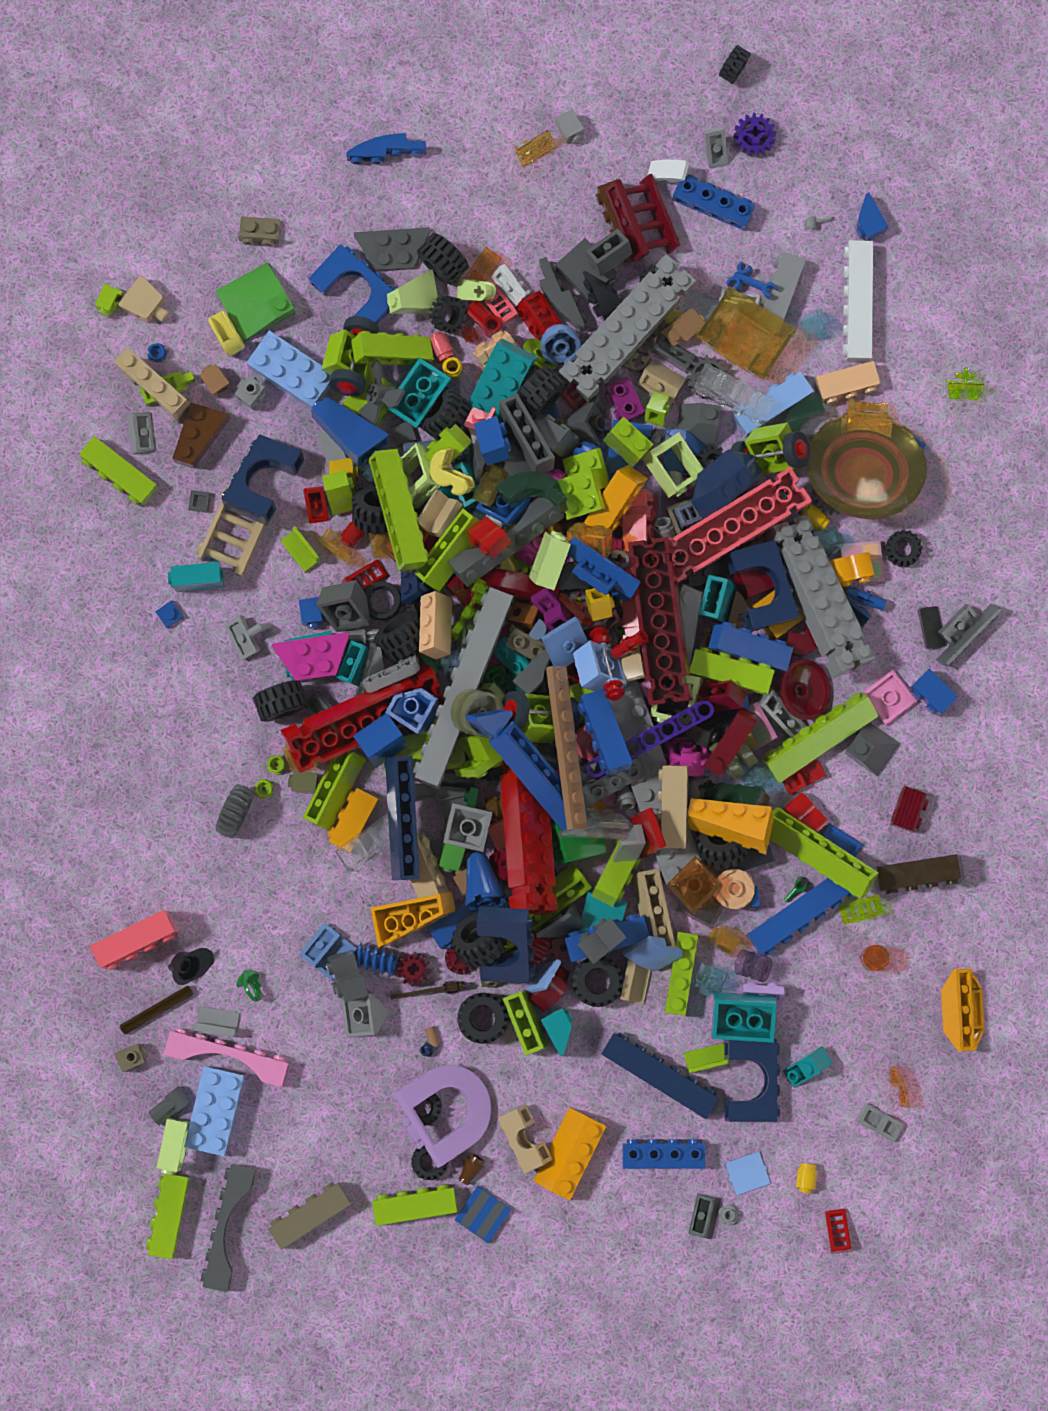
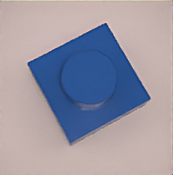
M172 600L155 611L167 629L183 618V615Z
M755 886L752 900L748 903L751 904V908L761 906L757 886Z

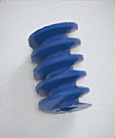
M360 942L356 955L357 966L360 968L364 963L365 970L372 966L374 973L380 968L381 975L388 970V977H391L396 971L400 953L395 958L394 951L386 955V949L384 948L381 953H378V946L371 951L370 944L363 949V944Z

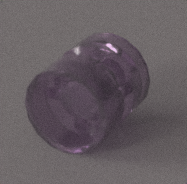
M743 949L736 958L735 973L746 978L751 977V979L759 982H765L772 969V959L768 956L756 955L754 952Z

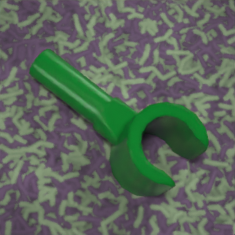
M802 876L796 879L794 888L785 897L784 900L787 903L798 891L802 892L806 889L808 881L803 886L798 884Z

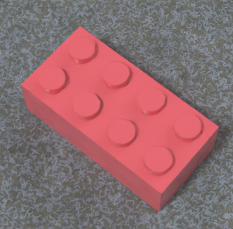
M162 910L91 945L90 948L99 967L111 971L121 966L120 962L123 960L129 962L138 958V953L141 951L150 952L158 948L157 944L160 942H165L166 944L176 939L175 935L179 932L169 911Z

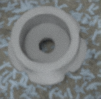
M732 1205L721 1207L718 1212L720 1222L727 1225H733L739 1215Z

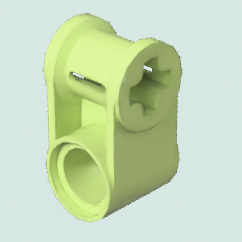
M467 278L458 279L457 298L461 300H490L496 295V287L491 282Z

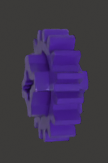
M753 113L751 118L746 114L745 121L739 119V125H735L734 128L736 133L733 134V138L737 139L735 146L741 145L740 152L747 150V156H749L750 152H753L754 157H757L758 152L764 155L765 149L771 150L772 146L770 144H774L776 140L772 137H775L777 132L772 131L775 125H769L770 118L764 120L762 113L759 117H756V113ZM750 124L748 129H744L745 126ZM752 132H756V135H758V136H757V137H754V135L752 134ZM762 140H766L764 144L759 146V143Z

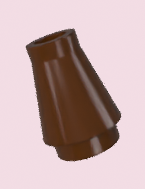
M471 1153L470 1156L466 1157L458 1180L465 1185H469L484 1168L485 1160Z

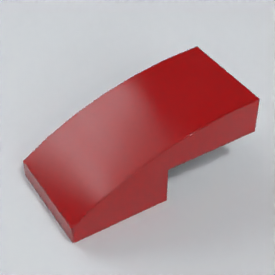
M816 758L782 782L790 795L826 776V773L818 758Z

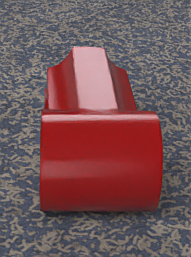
M477 300L469 305L465 313L484 331L487 337L492 338L493 334L501 331V320L498 316L493 315ZM489 324H495L497 325V328L492 330L489 329L487 326Z

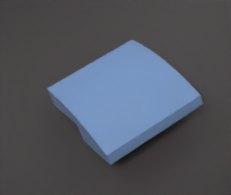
M324 923L299 955L333 981V976H329L326 964L329 963L327 957L348 950L355 954L358 949Z
M648 936L623 951L624 956L633 963L652 971H658L683 957L682 949L666 946L665 938Z

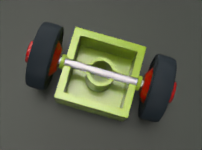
M352 316L347 318L344 322L343 330L329 337L321 370L331 376L329 381L330 387L341 395L355 397L362 395L365 391L371 364L355 363L351 340L360 332L379 333V326L374 321L365 317Z
M788 423L754 428L746 440L735 442L731 447V450L753 455L764 471L762 474L784 471L789 467L792 469L806 466L810 459V446L806 436L800 431L792 432Z
M517 691L508 692L502 700L504 710L512 711V716L507 724L514 721L530 742L552 744L555 740L550 696L524 694ZM571 697L574 728L576 730L580 723L581 714L578 710L579 702Z

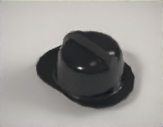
M208 948L177 953L168 965L174 982L178 985H185L203 976L213 965L214 955Z

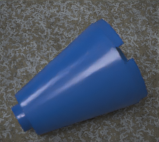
M481 852L471 854V857L467 859L466 908L469 907L470 911L479 912L480 906L490 907L496 904V907H500L506 902V897L487 855H483Z

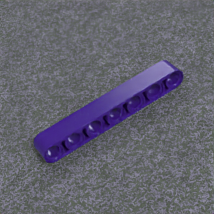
M700 701L625 741L626 746L629 743L637 745L636 753L630 754L631 759L710 718L714 712L713 705L708 701ZM701 704H706L709 707V713L706 716L700 715L698 711ZM683 714L691 716V723L685 726L681 723L680 718ZM666 723L673 726V732L670 735H665L662 731V727ZM647 733H652L655 736V742L651 745L646 744L644 741ZM599 755L588 761L586 765L587 773L592 777H599L605 774V771L602 770L597 774H593L590 771V765L593 762L599 763Z

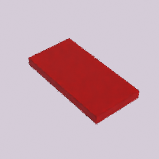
M652 807L645 809L627 821L630 831L634 825H642L646 844L640 853L641 859L666 847Z

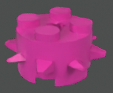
M676 737L672 743L668 741L667 746L662 747V750L667 753L664 754L667 765H689L688 776H703L706 767L703 765L710 756L706 748L685 739V737Z

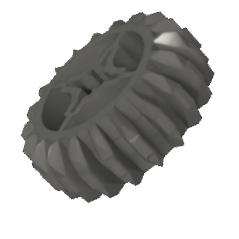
M240 784L232 788L219 814L216 832L225 837H235L249 811L254 795L253 790Z

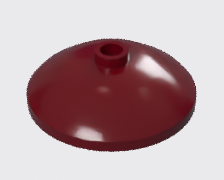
M802 659L789 664L787 671H783L779 691L782 703L787 711L801 720H811L822 715L827 709L831 698L830 681L823 668L814 661Z

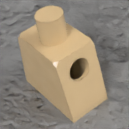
M142 275L138 277L118 304L121 310L147 323L153 317L164 322L169 315V312L161 307L165 302L163 296Z

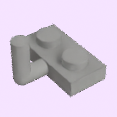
M242 615L224 625L241 661L260 652L253 636L259 632L271 630L272 624L270 622L257 624L249 629Z

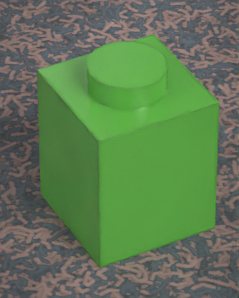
M443 843L438 860L439 866L442 867L441 869L453 873V870L459 871L465 848Z

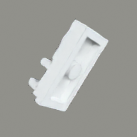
M505 264L499 266L491 276L514 308L531 293L530 290H523L524 282H517Z

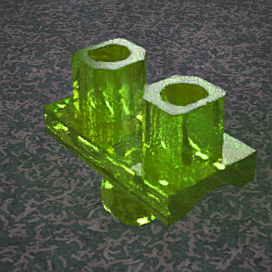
M963 367L962 373L955 372V378H961L962 380H946L945 386L948 388V397L950 399H960L961 389H968L967 399L979 400L980 391L984 390V383L982 381H968V379H975L976 373H969L968 367Z

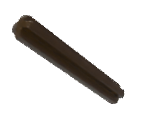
M185 986L120 1025L122 1033L127 1034L191 997L193 995L191 987Z

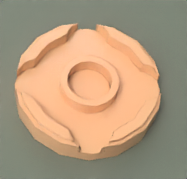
M740 869L724 871L717 877L714 884V894L717 901L728 909L745 907L754 895L755 885L752 878L747 872Z

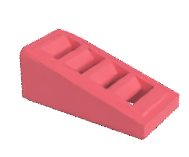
M494 284L497 294L494 298L483 301L491 313L500 318L501 326L503 327L518 317V312L499 287ZM499 297L502 299V300H500L498 303H496L495 305H492V304H491L493 301H495V300L498 299ZM503 303L506 305L499 311L496 310V308L501 306ZM509 309L510 312L501 317L500 314Z

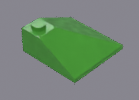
M268 263L215 290L243 342L296 314L294 307Z

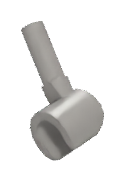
M808 217L805 220V230H815L816 223L831 221L832 217Z

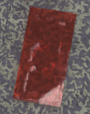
M563 592L558 596V599L582 623L588 627H592L595 624V621H592V618L584 611L586 607L580 601L576 600L575 602Z

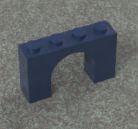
M259 434L257 439L251 443L247 456L243 457L238 472L232 476L230 486L222 494V502L225 509L267 526L277 510L273 500L249 489L250 480L254 474L265 468H275L296 476L305 460L302 451Z
M775 540L732 551L725 556L731 575L748 570H760L766 573L773 581L775 593L770 604L750 609L743 613L747 629L752 630V632L790 622L799 617V607L794 602L792 596L793 588L787 580V568L782 563L780 557L781 549Z
M479 907L477 916L478 936L505 938L512 941L518 947L513 952L500 953L501 956L498 959L496 958L493 963H488L485 967L480 965L481 981L530 983L531 975H535V963H532L534 961V948H531V946H533L534 934L530 933L533 928V918H529V909Z
M774 1039V1043L724 1040L725 1060L753 1061L760 1067L764 1076L763 1088L755 1098L746 1101H724V1121L777 1122V1117H780V1106L777 1105V1097L780 1095V1086L777 1084V1076L780 1074L777 1055L780 1053V1046L777 1043V1039Z

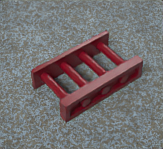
M648 174L639 182L640 185L624 188L622 181L616 180L605 189L621 232L630 242L633 262L644 258L650 253V249L665 246L667 254H670L681 246L652 174ZM643 192L647 203L631 206L627 195ZM650 210L654 221L638 224L635 213ZM658 229L661 239L646 242L642 231Z

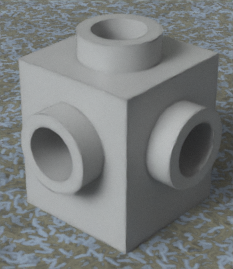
M249 375L246 379L243 378L239 382L235 396L243 404L253 409L257 403H262L266 397L265 383L258 377L252 378Z

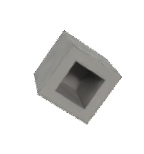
M573 109L555 118V124L566 144L570 141L575 143L582 139L584 128Z

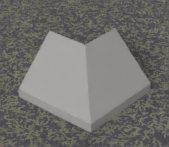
M452 803L443 843L483 852L492 812Z
M373 992L368 993V996L346 1003L342 1000L346 1037L378 1034L389 1010L373 995Z

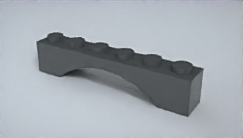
M546 491L529 504L522 519L506 533L512 544L495 558H491L489 555L485 557L478 548L464 550L451 559L449 564L455 575L468 587L560 521L565 515L558 502Z
M588 608L576 616L586 639L590 638L589 634L594 628L603 627L610 630L620 620L614 608H612L613 617L592 621ZM546 648L537 657L533 658L530 664L523 671H520L513 680L520 692L543 695L549 689L546 667L553 666Z
M231 1164L230 1168H226L224 1179L227 1180L226 1188L221 1189L219 1200H222L221 1208L216 1210L215 1220L218 1222L216 1229H212L210 1236L213 1244L212 1248L207 1250L205 1261H208L207 1269H203L200 1281H203V1287L223 1292L229 1291L233 1269L226 1252V1227L236 1204L245 1194L252 1190L256 1169L236 1164Z

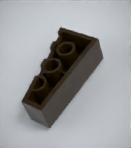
M959 854L877 866L880 891H886V894L898 893L899 888H906V891L918 890L919 885H926V888L938 887L940 882H946V885L958 884V880L965 879L962 858Z

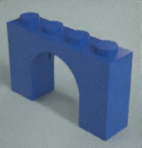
M340 244L308 278L309 283L325 296L345 276L356 275L364 278L371 287V294L368 301L354 316L368 318L378 325L390 312L387 294L396 288L393 285L388 286L383 282L385 279L378 272L373 273L366 261L363 259L359 261L354 256L355 252L350 247H344Z

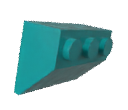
M419 358L398 388L404 390V395L396 408H389L388 406L386 408L405 423L418 429L451 381V378Z

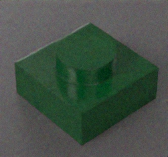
M470 786V790L465 791L463 801L467 802L466 806L475 808L479 787Z

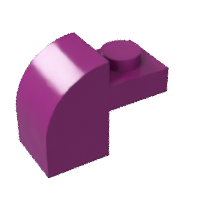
M544 588L531 597V602L544 614L545 625L551 631L572 619L564 600L559 594L555 595L550 589Z

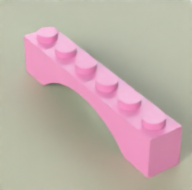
M179 1028L169 1033L163 1055L181 1060L204 1053L228 1055L248 1065L262 1082L279 1087L284 1086L290 1064L285 1062L286 1058L274 1055V1058L266 1057V1052L255 1050L254 1053L246 1051L247 1047L235 1044L233 1048L226 1046V1041L215 1039V1042L208 1041V1036L197 1033L193 1037L187 1035V1030Z

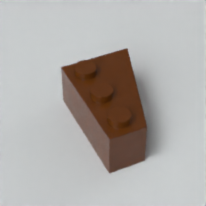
M191 402L172 458L173 461L194 469L210 445L230 421V415Z

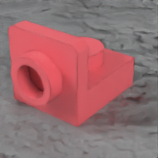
M473 407L466 419L465 426L475 430L474 423L494 417L496 408L492 407L490 413Z

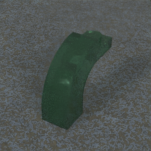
M820 393L801 399L791 408L784 423L789 424L792 432L800 431V427L807 420L824 415L825 410Z
M537 471L521 472L508 477L496 486L500 498L511 509L527 498L543 497L550 501L562 514L568 510L567 498L562 493L559 482L548 474Z

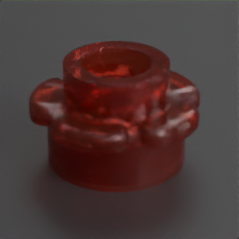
M473 325L464 326V331H462L463 338L466 342L470 341L473 344L474 341L479 339Z

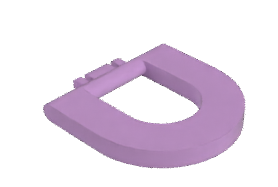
M446 1065L432 1068L393 1093L407 1116L401 1120L402 1124L405 1125L410 1122V1125L405 1127L413 1142L420 1139L415 1146L417 1149L425 1146L437 1168L474 1145L485 1133L490 1121L491 1101L485 1085L473 1072L460 1066ZM445 1087L454 1088L466 1099L468 1107L467 1116L458 1128L434 1143L414 1107Z

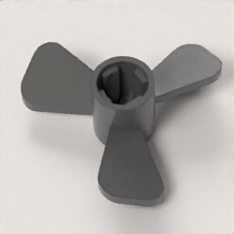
M375 361L372 372L375 384H371L367 389L366 398L368 402L359 410V416L375 426L378 422L381 405L396 408L404 395L403 389L382 385L380 361Z

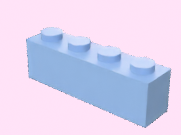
M801 372L798 374L791 373L785 378L784 383L780 385L778 383L774 384L768 389V393L763 396L762 394L755 396L751 400V404L748 406L743 404L735 410L733 419L745 437H748L754 428L765 426L813 395L814 390Z

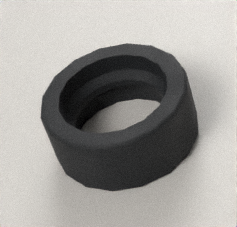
M378 581L371 584L365 590L369 615L372 618L388 620L398 613L401 607V597L398 589L393 584L386 581ZM380 589L389 591L394 598L392 608L384 613L375 611L370 604L372 594Z

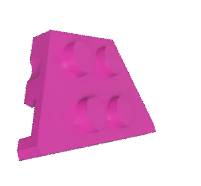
M349 632L273 643L272 647L293 678L304 681L336 676L350 636Z

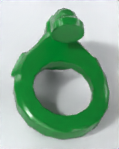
M244 970L241 976H239L236 986L238 988L244 986L249 998L254 1002H258L262 998L261 984L258 982L259 974L256 971ZM248 984L254 990L255 997L251 994L248 988Z

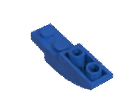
M406 133L383 135L354 146L346 152L347 161H351L352 164H362L363 161H371V164H382V161H387V154L393 157H401L402 154L421 157L422 154H426V141H407Z

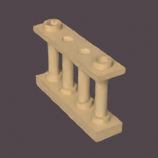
M224 488V489H223V491H222V493H221V496H220V499H222V494H223L224 490H225V489H228V488ZM221 502L204 542H200L197 548V557L203 561L205 555L233 566L235 575L243 578L266 525L257 521L251 523L225 512L226 509L223 502ZM221 519L249 530V533H251L249 539L243 541L217 530ZM213 537L241 548V551H243L241 558L234 559L209 548Z

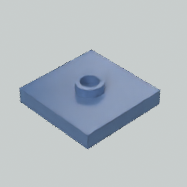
M576 617L541 637L553 666H568L575 661L573 653L588 642Z

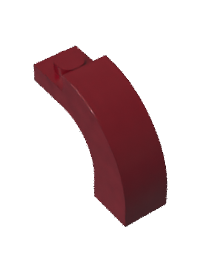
M741 707L703 766L721 777L750 734L758 716Z

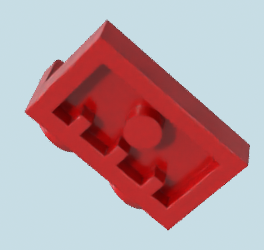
M541 291L522 299L515 308L518 316L527 325L529 332L538 340L542 338V335L549 327L562 323Z

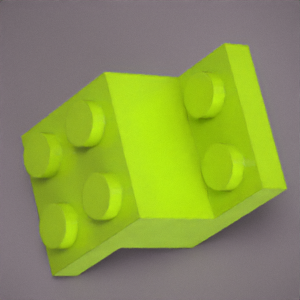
M601 448L562 459L567 477L556 481L567 520L605 509L600 490L606 489L610 481Z
M466 733L458 738L469 760L454 769L457 777L481 778L488 773L487 770L498 767L503 763L502 757L488 742L490 737H479Z

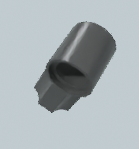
M178 1086L148 1113L154 1122L160 1126L172 1115L179 1113L185 1106L189 1105L191 1101L180 1086Z

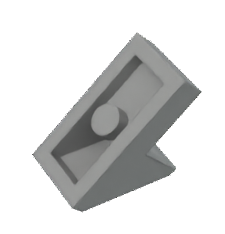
M720 126L704 130L705 141L703 143L709 168L728 165L724 127Z

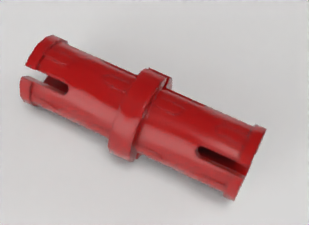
M640 630L631 637L627 636L620 644L611 648L612 656L615 659H619L627 653L634 652L638 646L648 641L647 633Z

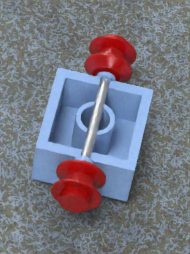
M596 627L589 634L592 641H588L573 653L581 687L594 692L603 689L606 692V699L618 701L624 696L625 690L623 687L627 685L620 658L615 659L611 654V648L606 647L611 642V637L608 636L609 630L603 627Z

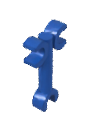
M741 261L737 265V271L734 273V276L727 280L726 285L731 288L736 283L734 288L739 292L743 287V282L762 291L767 299H772L773 297L768 292L771 289L777 291V286L772 282L764 284L749 277L753 273V268L749 265L747 269L743 270L745 264Z

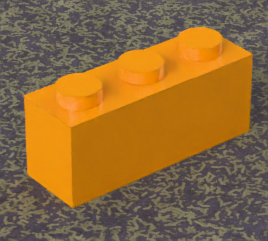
M356 788L355 791L351 790L346 800L349 802L346 809L342 808L337 816L339 820L337 826H332L327 835L330 838L329 843L350 854L379 802L378 798L359 788Z

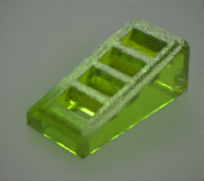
M878 894L838 906L843 925L884 914ZM871 900L874 902L876 912L872 911ZM864 902L866 904V908L868 911V914L866 915L864 914V910L862 907V903ZM853 905H857L860 914L859 917L856 916ZM846 907L850 908L852 919H848Z

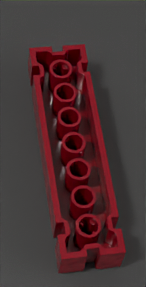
M672 538L652 539L653 544L649 545L648 541L645 540L628 542L630 559H634L636 562V566L631 567L632 576L640 581V585L635 592L639 631L643 630L648 635V641L641 646L646 681H651L652 688L647 689L649 705L669 703V698L673 697L674 702L693 700L691 683L686 684L685 676L690 675L676 565L669 558L670 554H674ZM652 555L657 558V561L654 562L655 565L649 563V558L652 559L650 557ZM667 677L673 680L670 688L669 685H665V680H668Z

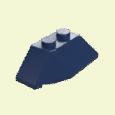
M729 449L697 474L691 503L703 519L728 505L757 482L764 471L753 455Z

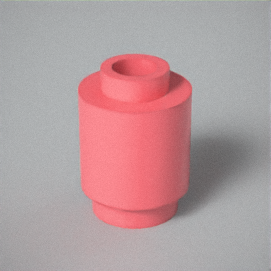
M439 331L430 336L432 351L440 363L450 357H454V349L446 333Z

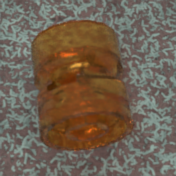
M500 794L499 798L495 795L485 797L486 809L492 812L490 823L501 821L503 817L502 794Z
M870 945L861 952L860 962L868 971H880L888 965L889 953L881 945Z

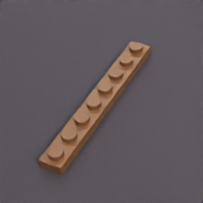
M550 666L546 667L567 830H583L588 827L567 667Z

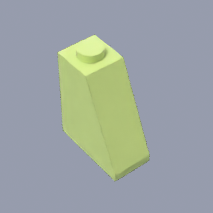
M433 270L417 276L387 294L390 314L432 313L430 308H434L432 303L437 302L436 298H438Z

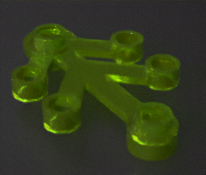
M478 578L471 589V592L475 595L470 604L463 610L460 621L455 626L451 625V642L456 643L464 627L463 623L466 619L471 620L475 614L474 604L481 603L482 596L488 588L486 582L481 578Z

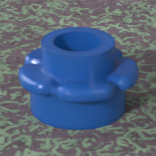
M160 343L152 344L148 348L147 356L151 361L154 360V362L159 363L167 356V350Z

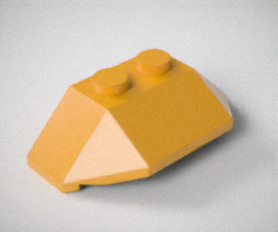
M972 968L953 969L941 989L943 1032L957 1051H976L985 1030L983 991L979 981L973 974Z

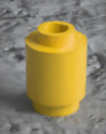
M450 357L444 361L442 366L443 373L449 376L451 381L458 380L463 373L461 361L455 357ZM451 368H455V369H456V371H454V372H450L449 370H450Z
M814 505L805 507L800 513L801 516L808 514L815 532L819 531L821 533L831 521L824 512Z
M800 1163V1168H797L795 1188H799L800 1193L811 1194V1190H816L817 1165Z

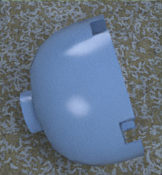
M565 324L552 325L544 332L541 338L543 357L555 365L562 362L566 364L568 360H575V353L581 345L576 331Z

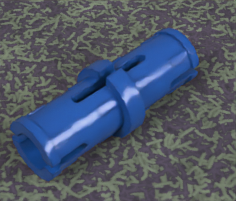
M849 586L846 593L853 600L862 603V606L868 605L882 612L887 602V599L870 594L871 592L868 590L865 592Z

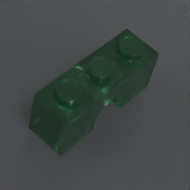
M709 783L703 800L767 806L770 797L763 787L757 785L744 786L741 784Z

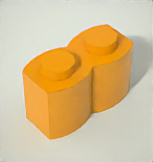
M869 552L830 560L842 588L851 586V582L859 581V584L870 582L871 578L875 575Z

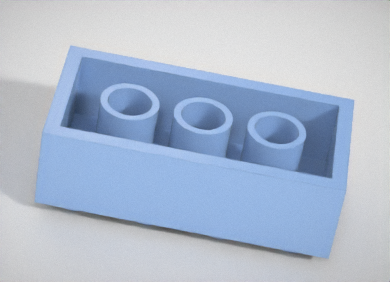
M271 331L267 332L247 361L248 368L309 409L312 408L315 402L322 400L331 388L329 385L331 376L321 370L322 365Z
M209 1066L203 1067L184 1147L220 1156L227 1155L246 1075Z

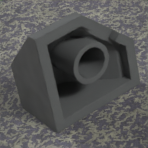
M597 395L589 403L585 402L574 410L565 425L580 437L578 440L580 443L588 441L604 451L607 444L603 439L609 433V430H605L604 420L608 418V411Z

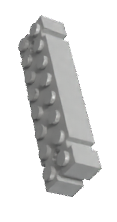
M667 254L655 265L656 273L649 272L575 353L576 360L574 362L568 360L558 371L559 376L570 387L573 384L577 385V393L588 403L599 392L598 384L602 382L605 385L680 302L679 296L683 295L685 297L695 287L696 279L685 270L680 273L678 271V264ZM664 282H671V287L669 285L665 287ZM590 369V375H583V370Z
M808 514L793 519L789 524L786 521L773 526L765 536L768 542L775 540L781 549L780 557L782 563L787 568V580L792 585L793 596L821 656H827L829 660L826 666L833 679L846 674L851 669L855 671L867 666L875 657L869 644L864 646L862 639L865 637L818 536H812L811 531L814 527Z

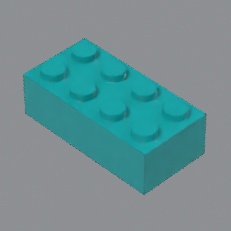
M503 338L496 343L468 401L470 403V411L474 407L490 413L492 407H495V416H498L500 423L504 422L499 415V401L518 393L525 383L537 356Z

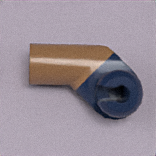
M434 1026L425 1029L427 1041L420 1048L422 1056L429 1057L433 1055L439 1046Z

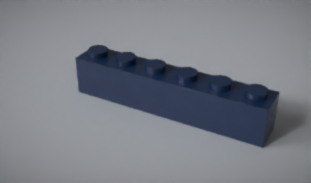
M413 756L385 758L392 880L420 879Z
M620 1032L618 1035L612 1034L601 1055L704 1119H707L719 1099L715 1096L716 1091L707 1086L705 1089L698 1086V1080L690 1075L685 1078L680 1074L682 1070L672 1064L670 1067L664 1065V1059L656 1054H653L651 1057L645 1053L647 1049L636 1043L635 1046L628 1042L629 1038Z

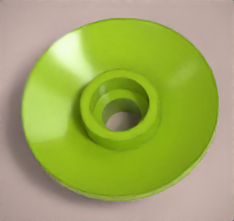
M532 338L524 343L523 349L537 356L534 366L539 369L549 366L552 370L557 367V365L548 362L543 357L541 340Z

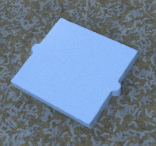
M554 960L542 963L532 978L533 980L526 992L534 993L546 990L555 976L561 961Z
M760 1152L725 1163L730 1175L729 1181H732L736 1195L770 1184L766 1172L767 1166L763 1164Z

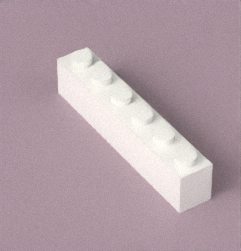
M849 240L847 247H844L843 254L844 259H847V266H844L843 278H847V285L843 287V297L847 298V305H843V317H846V324H843V336H846V344H843L842 355L846 356V362H870L872 359L873 241Z

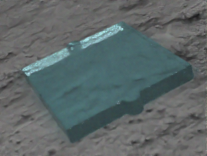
M691 290L686 295L681 311L686 312L693 307L699 315L703 316L705 320L704 331L708 332L719 299L708 296L705 292L699 293Z

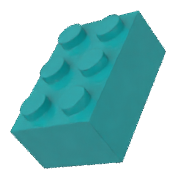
M714 992L712 1039L774 1043L777 1008L776 996Z

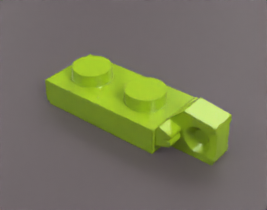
M173 372L162 377L179 393L188 389L187 384L196 381L192 372L184 375L181 372ZM139 386L146 406L157 402Z

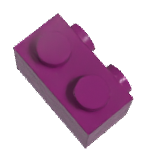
M628 376L606 386L607 392L604 395L609 404L612 403L615 408L613 414L616 420H621L624 417L631 422L645 415V410Z

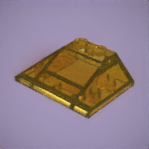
M729 286L698 333L697 338L714 352L745 372L764 380L797 329Z

